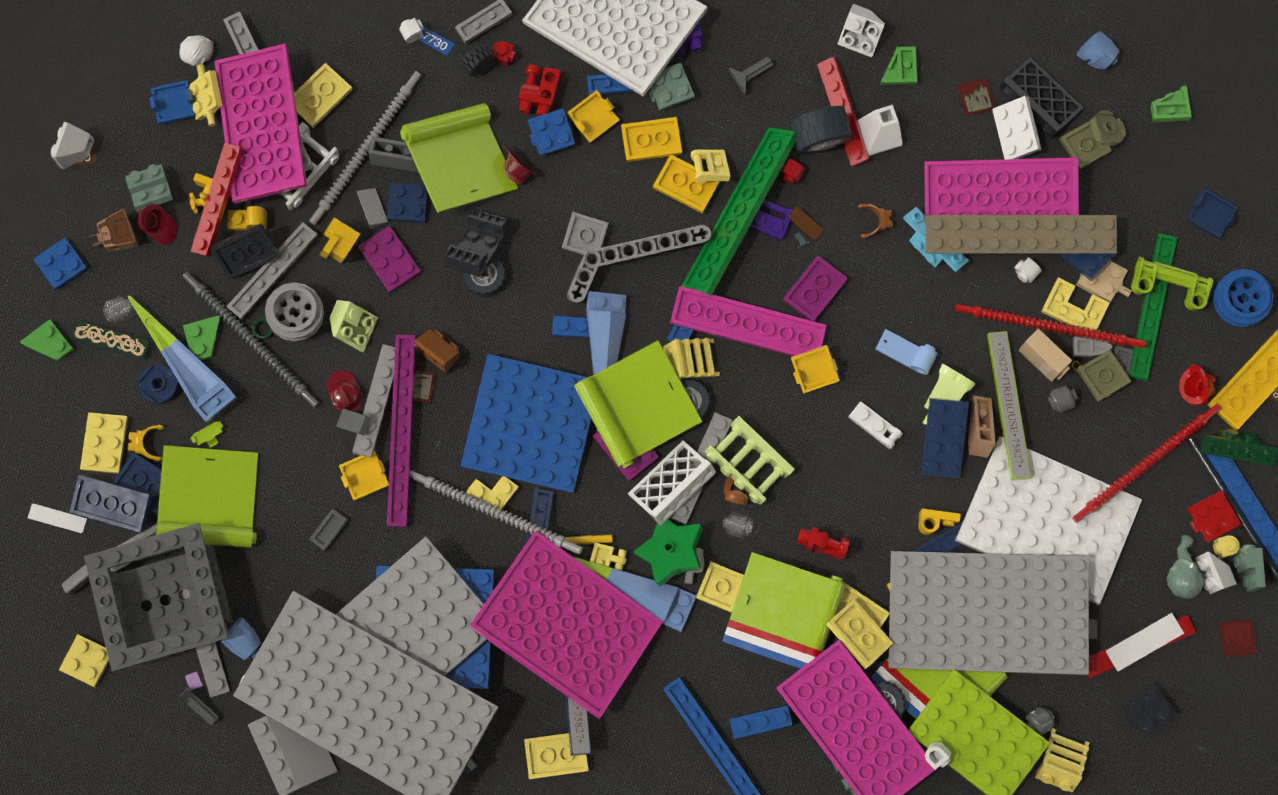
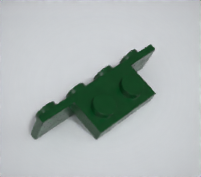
M1220 429L1218 437L1206 434L1200 451L1204 454L1275 466L1278 458L1277 447L1261 445L1255 434L1250 432L1245 434L1239 433L1233 429Z

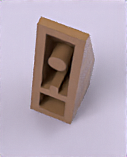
M974 395L972 397L968 434L969 455L988 458L995 446L992 398Z

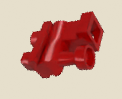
M527 65L526 73L528 78L526 84L522 85L518 98L520 113L530 114L531 106L538 108L537 116L547 114L553 108L558 84L561 79V70L544 67L541 83L538 86L535 85L536 77L540 76L541 68L536 65Z
M813 527L811 531L800 530L797 544L807 546L806 551L812 552L813 549L816 553L844 560L850 539L842 537L839 542L829 538L826 532H818V528Z

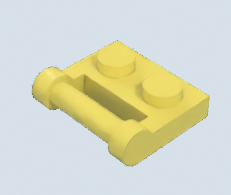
M693 150L691 152V159L694 161L697 173L695 175L697 183L729 181L730 172L724 150ZM701 159H706L709 172H704Z

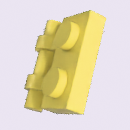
M595 543L590 562L609 567L610 561L615 562L614 569L622 571L623 565H626L627 559L625 557L627 551L619 549L618 556L612 555L614 547Z

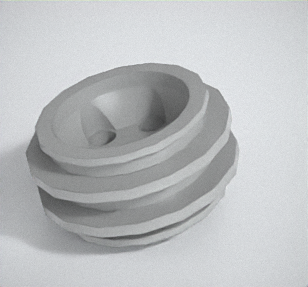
M294 282L283 284L272 292L267 299L265 315L267 323L276 335L284 340L296 342L306 340L317 332L322 325L324 310L321 299L313 289L305 284ZM294 297H301L299 302L294 301ZM286 301L287 306L281 307V305ZM307 304L312 305L310 310H305ZM295 311H297L298 314L300 313L298 317H294V315L292 314ZM280 315L285 316V319L283 321L278 320V317Z

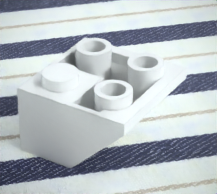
M853 4L838 45L872 57L885 23L871 10Z
M893 105L874 110L857 120L869 156L902 146L899 121Z
M64 122L63 126L58 130V140L51 149V157L60 168L66 169L89 156L94 139L89 133Z
M1210 552L1195 558V563L1204 579V588L1210 594L1236 585L1229 565Z

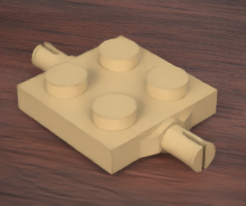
M1112 261L1092 281L1080 273V278L1076 284L1078 287L1107 302H1111L1117 292L1127 297L1132 292V290L1122 285L1123 278L1128 270Z

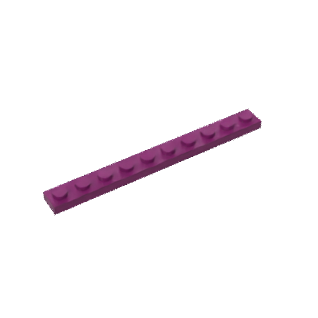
M396 335L387 512L388 527H407L415 367V345L413 342L416 340L415 335Z

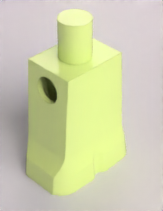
M942 364L939 370L938 381L929 398L960 400L964 393L970 391L976 383ZM929 398L924 406V408H926L927 410L929 405ZM927 416L925 417L924 421L922 422V423L925 424V425H926V422H927Z

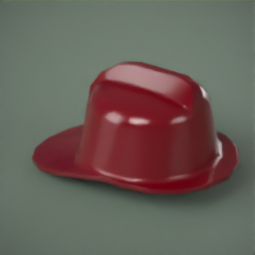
M504 144L505 149L509 153L504 164V171L509 179L520 185L530 175L537 176Z
M150 204L143 211L138 212V225L140 229L155 242L165 245L175 239L177 234L176 223L162 207L157 204Z
M344 370L336 371L330 375L326 387L336 409L341 413L343 409L352 412L359 410L363 404V395L355 377L350 372Z

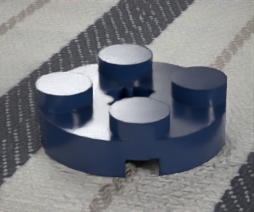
M164 365L150 366L139 377L140 393L151 403L163 404L174 397L179 386L173 371ZM159 379L162 380L163 386L155 389L154 382L156 380L159 382Z

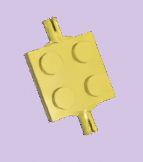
M200 64L196 66L198 78L189 85L193 97V111L196 120H203L207 117L208 126L213 127L216 125L214 115L217 109L222 107L215 71L209 70L205 73L204 65Z

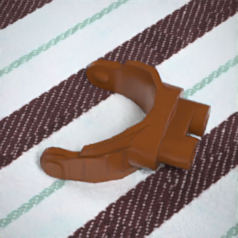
M872 204L858 205V209L874 211L879 219L878 228L869 234H862V239L872 237L881 230L893 227L892 220H889V217L892 216L891 210H884V208H878Z

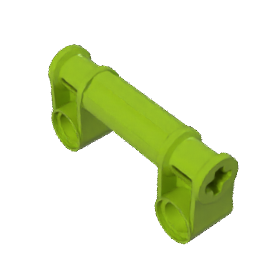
M1139 257L1135 266L1131 289L1136 295L1148 293L1152 290L1155 279L1186 287L1188 291L1185 306L1190 311H1195L1206 306L1213 285V278L1209 277L1207 279L1198 276L1197 273L1156 261L1153 263L1144 260L1143 257ZM1140 281L1144 282L1145 290L1140 289ZM1194 297L1199 300L1198 306L1193 303Z

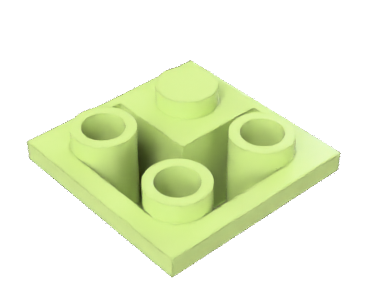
M337 300L330 315L333 336L360 352H364L378 317L352 302Z

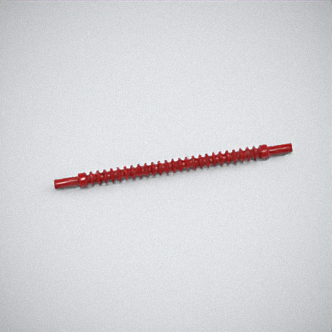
M956 304L955 311L973 314L977 318L983 316V319L988 317V320L993 318L994 321L999 319V322L1004 320V323L1007 321L1010 324L1014 322L1015 325L1020 323L1021 326L1023 324L1026 327L1030 325L1031 328L1047 329L1048 332L1053 330L1054 333L1058 331L1059 334L1064 332V335L1069 333V336L1074 334L1075 337L1080 335V338L1085 336L1086 339L1090 337L1091 340L1095 338L1096 341L1101 339L1104 342L1106 340L1107 343H1118L1119 346L1130 345L1144 348L1146 343L1144 340L1129 338L1125 334L1117 335L1115 333L1113 335L1111 332L1107 334L1106 331L1090 330L1089 327L1084 329V326L1079 328L1078 325L1073 327V324L1068 326V323L1063 325L1062 322L1058 324L1057 321L1052 323V320L1047 322L1046 319L1042 321L1041 318L1037 320L1033 317L1031 319L1030 316L1014 315L1013 312L1011 314L1008 311L1003 313V310L998 312L997 309L992 311V308L987 310V307L982 309V306L978 305L972 307Z
M1216 404L1204 414H1199L1196 420L1193 419L1192 423L1189 422L1188 426L1180 429V433L1176 432V436L1173 435L1172 439L1164 442V446L1160 445V449L1156 448L1155 452L1152 451L1151 455H1147V459L1143 458V462L1139 461V465L1136 464L1135 468L1130 469L1131 472L1127 471V475L1123 474L1122 478L1114 481V485L1110 484V488L1106 487V491L1098 494L1097 498L1094 497L1093 501H1088L1086 507L1072 517L1073 521L1078 523L1089 513L1096 512L1098 507H1102V503L1106 504V500L1110 501V497L1118 494V490L1122 491L1123 487L1126 488L1127 484H1131V480L1135 481V477L1139 478V474H1143V471L1151 468L1152 464L1155 465L1156 461L1164 458V454L1168 455V451L1172 452V448L1175 449L1177 445L1185 441V438L1188 439L1189 435L1192 436L1193 432H1197V429L1205 426L1208 420L1222 409L1221 406Z

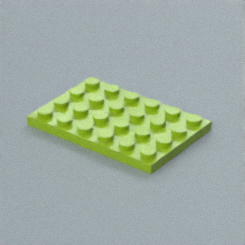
M955 669L952 670L908 729L915 740L927 749L933 742L943 743L952 752L950 755L951 760L947 765L986 795H1012L1050 744V742Z

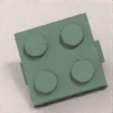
M681 63L665 68L652 84L651 91H649L652 102H657L659 110L694 98V93Z

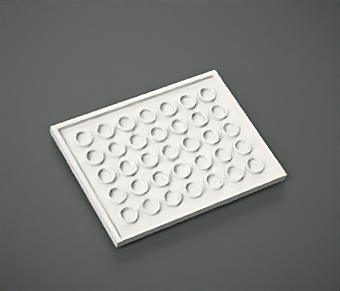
M537 0L522 21L523 24L644 97L706 13L707 6L697 0Z
M999 437L955 541L984 554L1088 557L1089 601L1099 605L1142 499L1118 490L1119 493L1114 494V497H1110V501L1106 500V504L1102 503V507H1098L1096 512L1089 513L1081 521L1075 523L1072 517L1086 507L1088 501H1093L1094 497L1097 498L1098 494L1106 491V487L1110 488V485L1030 449H1027L1031 478L1011 481L1004 438Z

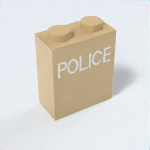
M1039 329L1018 350L1051 382L1055 378L1059 380L1070 369L1068 364L1072 360Z

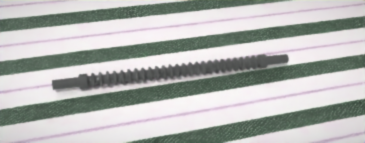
M188 271L183 274V278L195 289V293L199 296L201 295V299H205V303L209 302L208 305L213 306L212 309L216 310V314L220 313V318L224 317L223 320L228 321L227 324L231 325V329L235 328V332H239L238 335L243 336L242 339L246 340V344L250 343V347H254L253 350L258 351V355H262L261 359L265 358V362H269L268 365L273 366L272 369L277 370L276 373H280V377H284V381H288L287 384L292 385V389L295 388L297 395H302L314 408L319 405V402L307 391V387L303 383L300 384L301 381L296 380L297 377H293V373H289V369H285V365H281L282 362L277 361L278 358H274V354H270V350H266L267 347L262 346L263 343H259V339H255V335H251L252 332L247 331L248 328H244V324H240V320H236L237 317L232 316L233 313H229V309H225V305H221L222 302L218 301L217 297L214 298V294H210V290H207L203 283L200 284Z

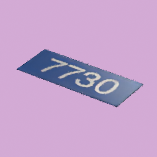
M423 26L422 34L424 37L419 40L447 56L454 43Z

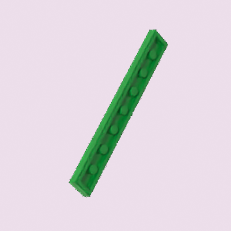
M1161 233L1157 235L1152 258L1153 263L1156 261L1172 266L1177 237ZM1155 279L1152 290L1145 293L1136 339L1144 340L1146 343L1144 348L1134 346L1130 378L1142 381L1148 380L1168 282Z

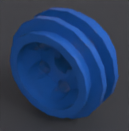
M1239 269L1231 271L1219 281L1214 290L1213 303L1216 312L1223 321L1232 326L1245 328L1257 324L1268 315L1273 306V292L1270 284L1262 275L1253 270ZM1243 284L1249 286V289H1245ZM1230 285L1235 286L1236 291H1231ZM1254 293L1256 294L1258 300L1254 299ZM1238 298H1241L1243 300V303H1240L1238 301ZM1249 307H1254L1255 312H1250Z

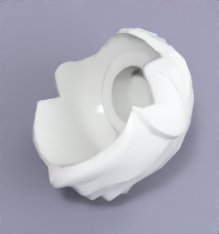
M189 36L180 45V58L192 66L209 61L213 54V42L204 36Z

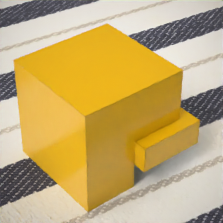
M333 218L323 234L330 239L320 253V256L326 259L329 255L342 263L360 233L338 219Z

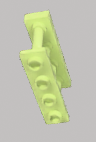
M738 416L730 424L732 427L731 433L715 449L710 445L705 450L706 457L712 463L716 462L721 467V472L727 477L730 476L740 490L744 489L749 494L748 497L752 502L761 505L766 500L762 494L779 476L786 478L794 471V468ZM737 436H742L746 440V445L728 462L720 454ZM752 449H755L760 453V458L742 476L735 467ZM765 463H770L774 467L773 473L756 489L748 481Z

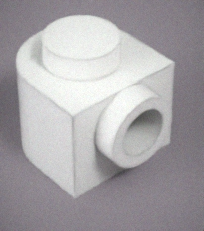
M413 18L401 23L399 30L406 43H413L424 37L422 34L424 28L420 20L416 21Z
M1029 257L1025 261L1021 259L1014 267L1018 278L1024 283H1031L1041 272V268Z
M933 742L929 745L925 758L933 769L936 770L939 766L943 768L950 762L952 752L943 743Z

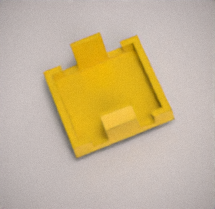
M597 90L567 112L589 143L619 121L618 117L612 112V109L615 107L608 98L603 100Z
M827 345L791 357L795 368L793 374L797 384L801 385L803 394L840 381L836 372L838 368L835 359H832Z
M375 450L372 458L359 456L339 465L343 474L341 477L345 488L348 487L353 501L389 487L384 474L385 468L382 461L378 459Z

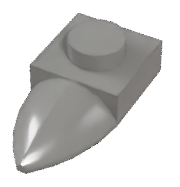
M1073 337V357H1093L1101 355L1112 348L1111 344L1107 343V341L1102 342L1101 339L1096 341L1095 338L1091 340L1090 337L1088 339L1085 337Z

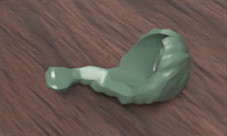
M1184 535L1181 536V544L1177 548L1178 560L1170 568L1166 579L1168 582L1167 586L1174 595L1185 599H1192L1201 592L1204 586V579L1198 570L1197 564L1192 561L1191 555L1187 551V548L1193 544L1194 540L1191 536Z

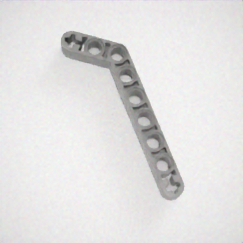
M699 225L590 250L582 257L568 289L567 298L573 303L581 302L587 294L597 268L600 266L700 244L709 240L711 231L707 226ZM700 229L701 232H705V236H703V239L701 236L693 238L692 236L693 234L699 233ZM681 233L687 236L688 240L686 243L679 241ZM661 238H667L669 240V246L667 248L661 246ZM643 242L650 243L651 250L649 252H645L642 249ZM625 246H630L633 249L631 256L624 254L623 249ZM607 250L614 252L615 257L613 260L606 259L605 252ZM589 254L596 257L594 265L587 262L586 258ZM580 272L588 274L589 279L587 282H582L579 279ZM579 285L585 286V289L581 287L579 290L581 297L574 299L572 291H576Z

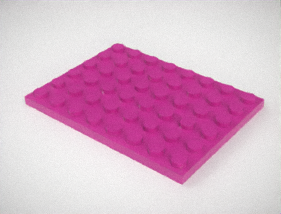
M535 530L469 627L599 719L663 621Z

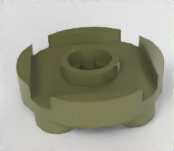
M1107 110L1098 112L1090 120V125L1097 143L1117 146L1126 135L1125 126L1119 118L1116 120L1112 116L1113 113Z

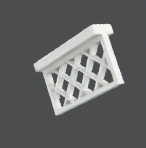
M682 441L628 494L659 525H662L716 471L708 460L701 457L687 443ZM685 448L688 451V456L678 458V454ZM691 461L701 462L697 468L691 469ZM678 462H687V469L678 470ZM668 463H674V470L665 471V466ZM678 474H686V478L682 482H677ZM673 475V483H664V476ZM660 476V484H651V480L654 477ZM673 487L669 495H663V488ZM659 488V496L650 497V489ZM640 490H646V497L638 498L636 494ZM650 501H659L656 508L653 510L649 508Z

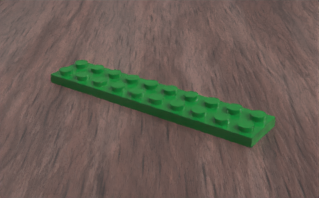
M768 128L682 287L694 289L705 295L712 296L796 142L795 131Z

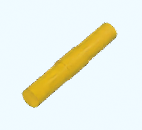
M612 535L565 537V540L581 545L612 542Z

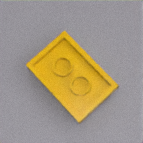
M677 117L621 124L626 162L669 157L670 154L673 156L682 155Z
M670 154L653 185V189L703 214L720 181L697 183L695 167Z

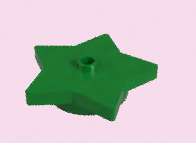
M666 520L662 525L657 523L653 537L634 551L639 558L651 564L655 583L658 586H662L674 575H679L685 571L701 570L696 545L703 527L700 524L678 527L669 520Z

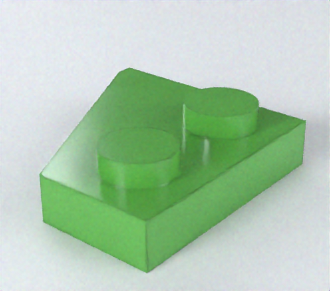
M897 47L881 80V85L917 84L916 47Z
M50 319L20 341L23 346L29 347L58 362L74 350Z

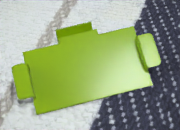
M220 421L212 423L193 434L191 437L192 442H197L198 446L204 442H207L210 448L218 444L215 436L222 433L221 428L223 425Z

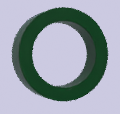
M259 318L253 323L252 332L256 338L267 340L274 332L270 327L267 335H258L256 332L257 326L260 323H267L266 318Z

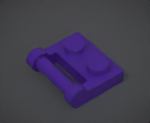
M764 199L749 228L782 241L790 222L788 215L792 212L793 208L789 207L788 209ZM761 207H765L772 211L783 214L786 217L784 220H782L780 218L760 211Z

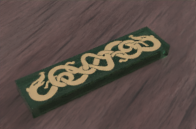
M78 319L71 335L72 339L145 360L151 344L148 340Z

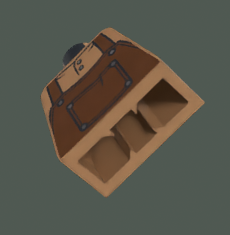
M124 209L98 222L99 233L89 236L93 247L104 244L108 252L139 247L129 216Z

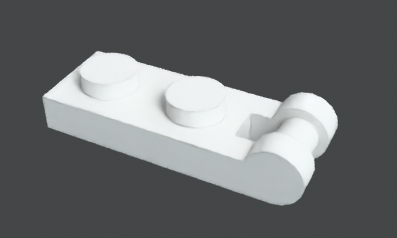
M861 401L848 417L889 449H892L897 438L900 439L903 435L899 429L893 427ZM886 431L891 434L888 438L884 436Z

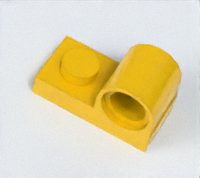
M250 206L247 207V210H228V230L244 231L262 223L267 231V211L263 207Z
M921 509L919 511V530L925 535H931L938 529L940 522H943L944 526L953 527L954 524L960 522L961 514ZM926 520L931 521L934 526L933 529H927L924 522Z

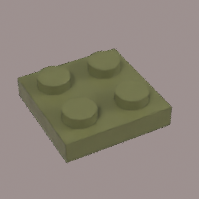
M1090 121L1059 139L1070 158H1078V170L1083 169L1112 151L1108 145L1097 143Z
M1111 350L1106 351L1077 369L1097 402L1131 382Z

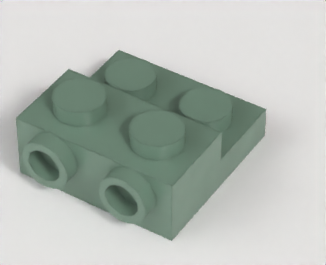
M152 164L146 170H135L130 175L125 176L137 212L143 210L147 205H159L173 200L162 164Z
M1244 545L1243 548H1239L1238 553L1234 557V566L1237 568V573H1245L1243 584L1247 592H1255L1266 587L1262 548H1256L1255 545Z

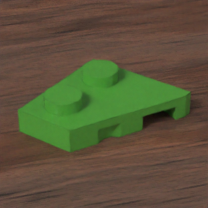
M1182 86L1180 90L1174 93L1171 92L1165 95L1164 98H1159L1151 103L1153 122L1190 121L1192 116L1187 86Z
M220 316L183 325L189 350L200 361L212 358L218 325L221 321Z

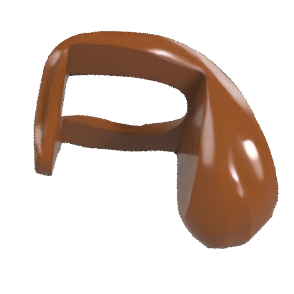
M729 476L724 484L725 500L746 505L750 501L749 494H744L738 490L730 491L734 480ZM750 479L748 482L755 487L754 482Z

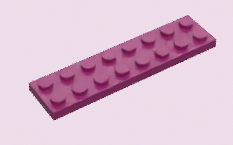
M679 286L670 324L790 356L821 347L827 326L724 297L708 296L700 291Z

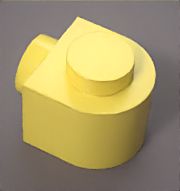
M1225 536L1214 540L1213 549L1215 554L1219 556V559L1237 553L1240 545L1235 537Z

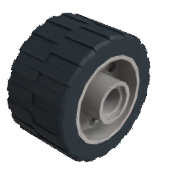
M829 106L813 110L794 118L790 122L792 131H795V143L800 154H810L834 148L848 142L853 137L845 107Z

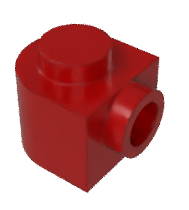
M501 41L493 46V53L496 57L494 60L508 67L509 62H513L516 56L514 45Z
M789 159L787 164L784 162L779 173H781L786 182L793 184L799 182L805 168L794 160Z

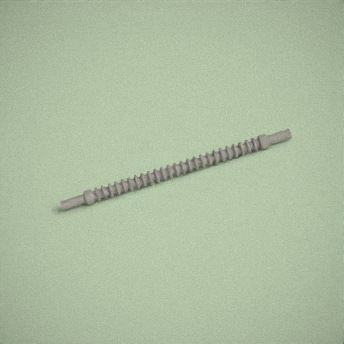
M415 71L407 84L400 88V93H397L398 97H394L395 101H391L392 105H389V109L385 110L386 114H382L383 118H379L380 122H377V126L373 127V131H370L371 135H367L368 139H365L364 144H361V148H358V153L355 152V157H352V161L348 162L349 166L346 165V170H342L343 174H339L340 178L336 179L337 183H333L334 187H330L331 191H327L328 195H325V199L319 202V208L309 220L311 224L316 225L324 212L331 208L330 204L334 203L333 199H337L336 195H339V191L343 190L342 187L346 186L345 182H349L348 178L352 177V173H355V168L358 169V164L361 165V160H365L364 156L368 155L367 151L369 152L372 137L380 138L379 134L382 135V130H386L385 126H389L388 122H391V118L395 117L394 113H398L397 109H401L400 105H403V101L407 100L406 97L411 95L412 88L421 77L419 72Z
M413 470L410 471V478L425 484V487L428 489L433 488V491L438 490V493L447 494L448 498L452 496L453 500L462 501V504L467 503V506L472 505L471 507H476L477 511L481 510L482 513L491 514V517L496 516L497 520L501 519V522L506 521V524L511 523V526L520 527L521 531L525 529V532H530L531 535L536 530L559 548L564 547L577 554H580L582 551L581 546L565 540L566 538L562 535L557 536V533L547 532L546 528L542 529V526L537 527V524L532 525V522L527 523V520L523 521L522 517L518 519L517 515L508 514V511L503 512L502 508L498 510L497 506L493 507V504L488 505V502L483 503V500L479 501L478 497L474 499L473 495L464 494V491L459 492V489L454 490L453 486L450 488L449 484L445 485L444 482L435 481L434 477H426Z

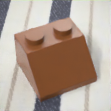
M429 329L413 342L416 351L447 374L460 358L459 348L452 342L448 344L444 341L445 337L438 331L433 332Z

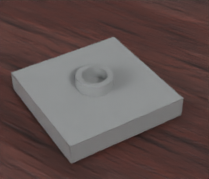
M572 212L562 249L584 255L590 250L601 248L609 223ZM589 254V255H588V257H591V258L596 259V257H595L594 255H592V254Z

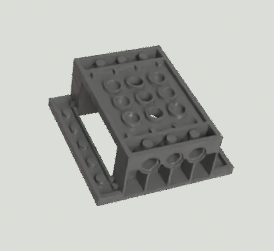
M200 523L84 556L112 672L229 639L226 624L232 623L233 620L215 549L213 546L205 543ZM182 547L185 549L186 554L122 573L110 571V568ZM183 589H187L190 592V597L185 601L180 598V593ZM165 595L171 597V602L167 606H163L161 602ZM149 600L152 603V608L145 612L143 610V603Z

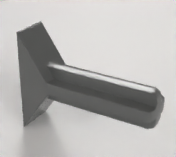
M766 57L743 72L730 67L728 71L745 95L746 82L771 68L773 63L769 57Z
M188 687L179 695L181 701L189 705L210 725L216 722L218 715L204 704Z

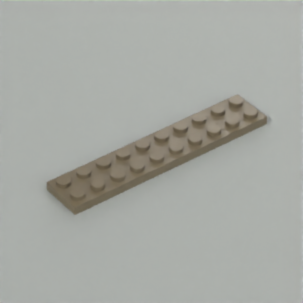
M1116 215L925 216V254L1117 253Z

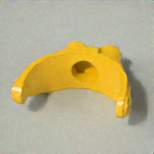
M162 425L151 426L143 431L129 432V440H131V443L128 444L129 451H135V453L154 461L162 460V457L148 454L143 447L145 433L153 429H164Z

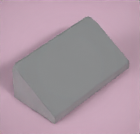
M376 188L357 191L370 229L388 223Z
M86 564L62 584L67 594L72 595L89 581Z

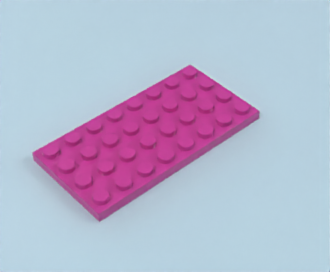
M281 44L215 61L216 76L222 101L221 115L225 143L244 148L231 188L233 202L239 203L307 187L288 46Z
M1078 158L924 162L925 216L1079 215Z
M840 640L776 687L856 795H903L934 771L925 758L926 753Z

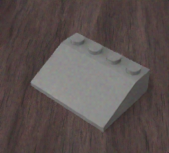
M264 716L248 724L279 795H291L338 772L328 750L273 718Z

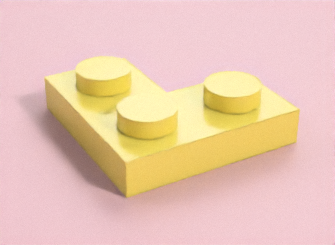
M502 476L494 488L490 490L476 479L465 494L473 495L474 499L478 497L479 501L483 500V503L488 502V505L493 504V507L497 506L499 510L504 508L519 487L508 478Z

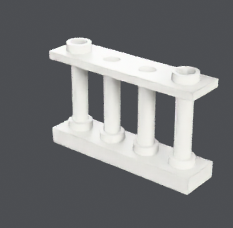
M303 122L299 126L302 143L308 144L321 154L324 159L318 166L312 162L314 167L310 169L312 173L306 179L307 187L297 189L294 194L290 191L280 193L288 199L286 205L289 210H292L294 207L297 208L301 204L303 196L330 165L333 166L339 159L337 148L334 147L330 152L310 137V129Z

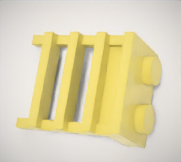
M675 339L663 346V350L679 380L694 377L720 376L719 372H714L710 343H714V339ZM690 344H693L697 373L694 372ZM700 344H703L707 372H704Z
M1053 728L1048 740L1050 744L1046 748L1043 763L1037 770L1035 778L1046 784L1060 787L1064 791L1073 792L1082 780L1089 742L1085 741L1084 745L1055 734L1056 729ZM1053 741L1061 745L1067 746L1069 748H1072L1074 750H1077L1079 752H1082V755L1071 750L1065 749L1063 747H1060L1058 745L1053 744ZM1050 752H1055L1057 754L1073 759L1080 763L1076 764L1059 756L1053 755Z

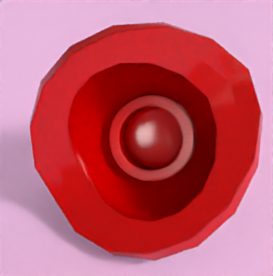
M1191 365L1180 378L1179 389L1182 398L1191 405L1207 403L1208 398L1216 391L1213 384L1216 377L1205 373L1199 365Z

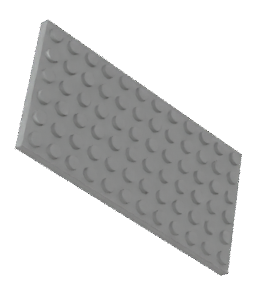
M295 591L291 593L233 695L404 795H450L499 708Z

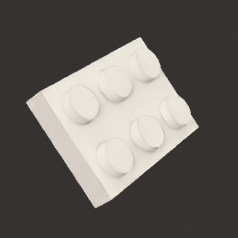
M1027 96L993 109L1004 159H1019L1041 150Z

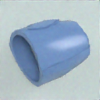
M1100 31L1094 34L1079 49L1076 55L1084 61L1090 59L1087 64L1104 70L1110 64L1114 65L1117 62L1116 56L1119 54V49L1109 37Z
M240 617L228 631L229 639L222 640L221 642L232 653L246 660L250 656L254 658L257 655V649L261 641L255 630Z

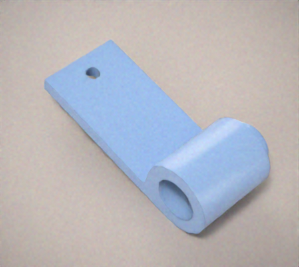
M887 329L884 330L875 349L924 375H928L937 356L936 349L933 346L925 344V346L918 347Z

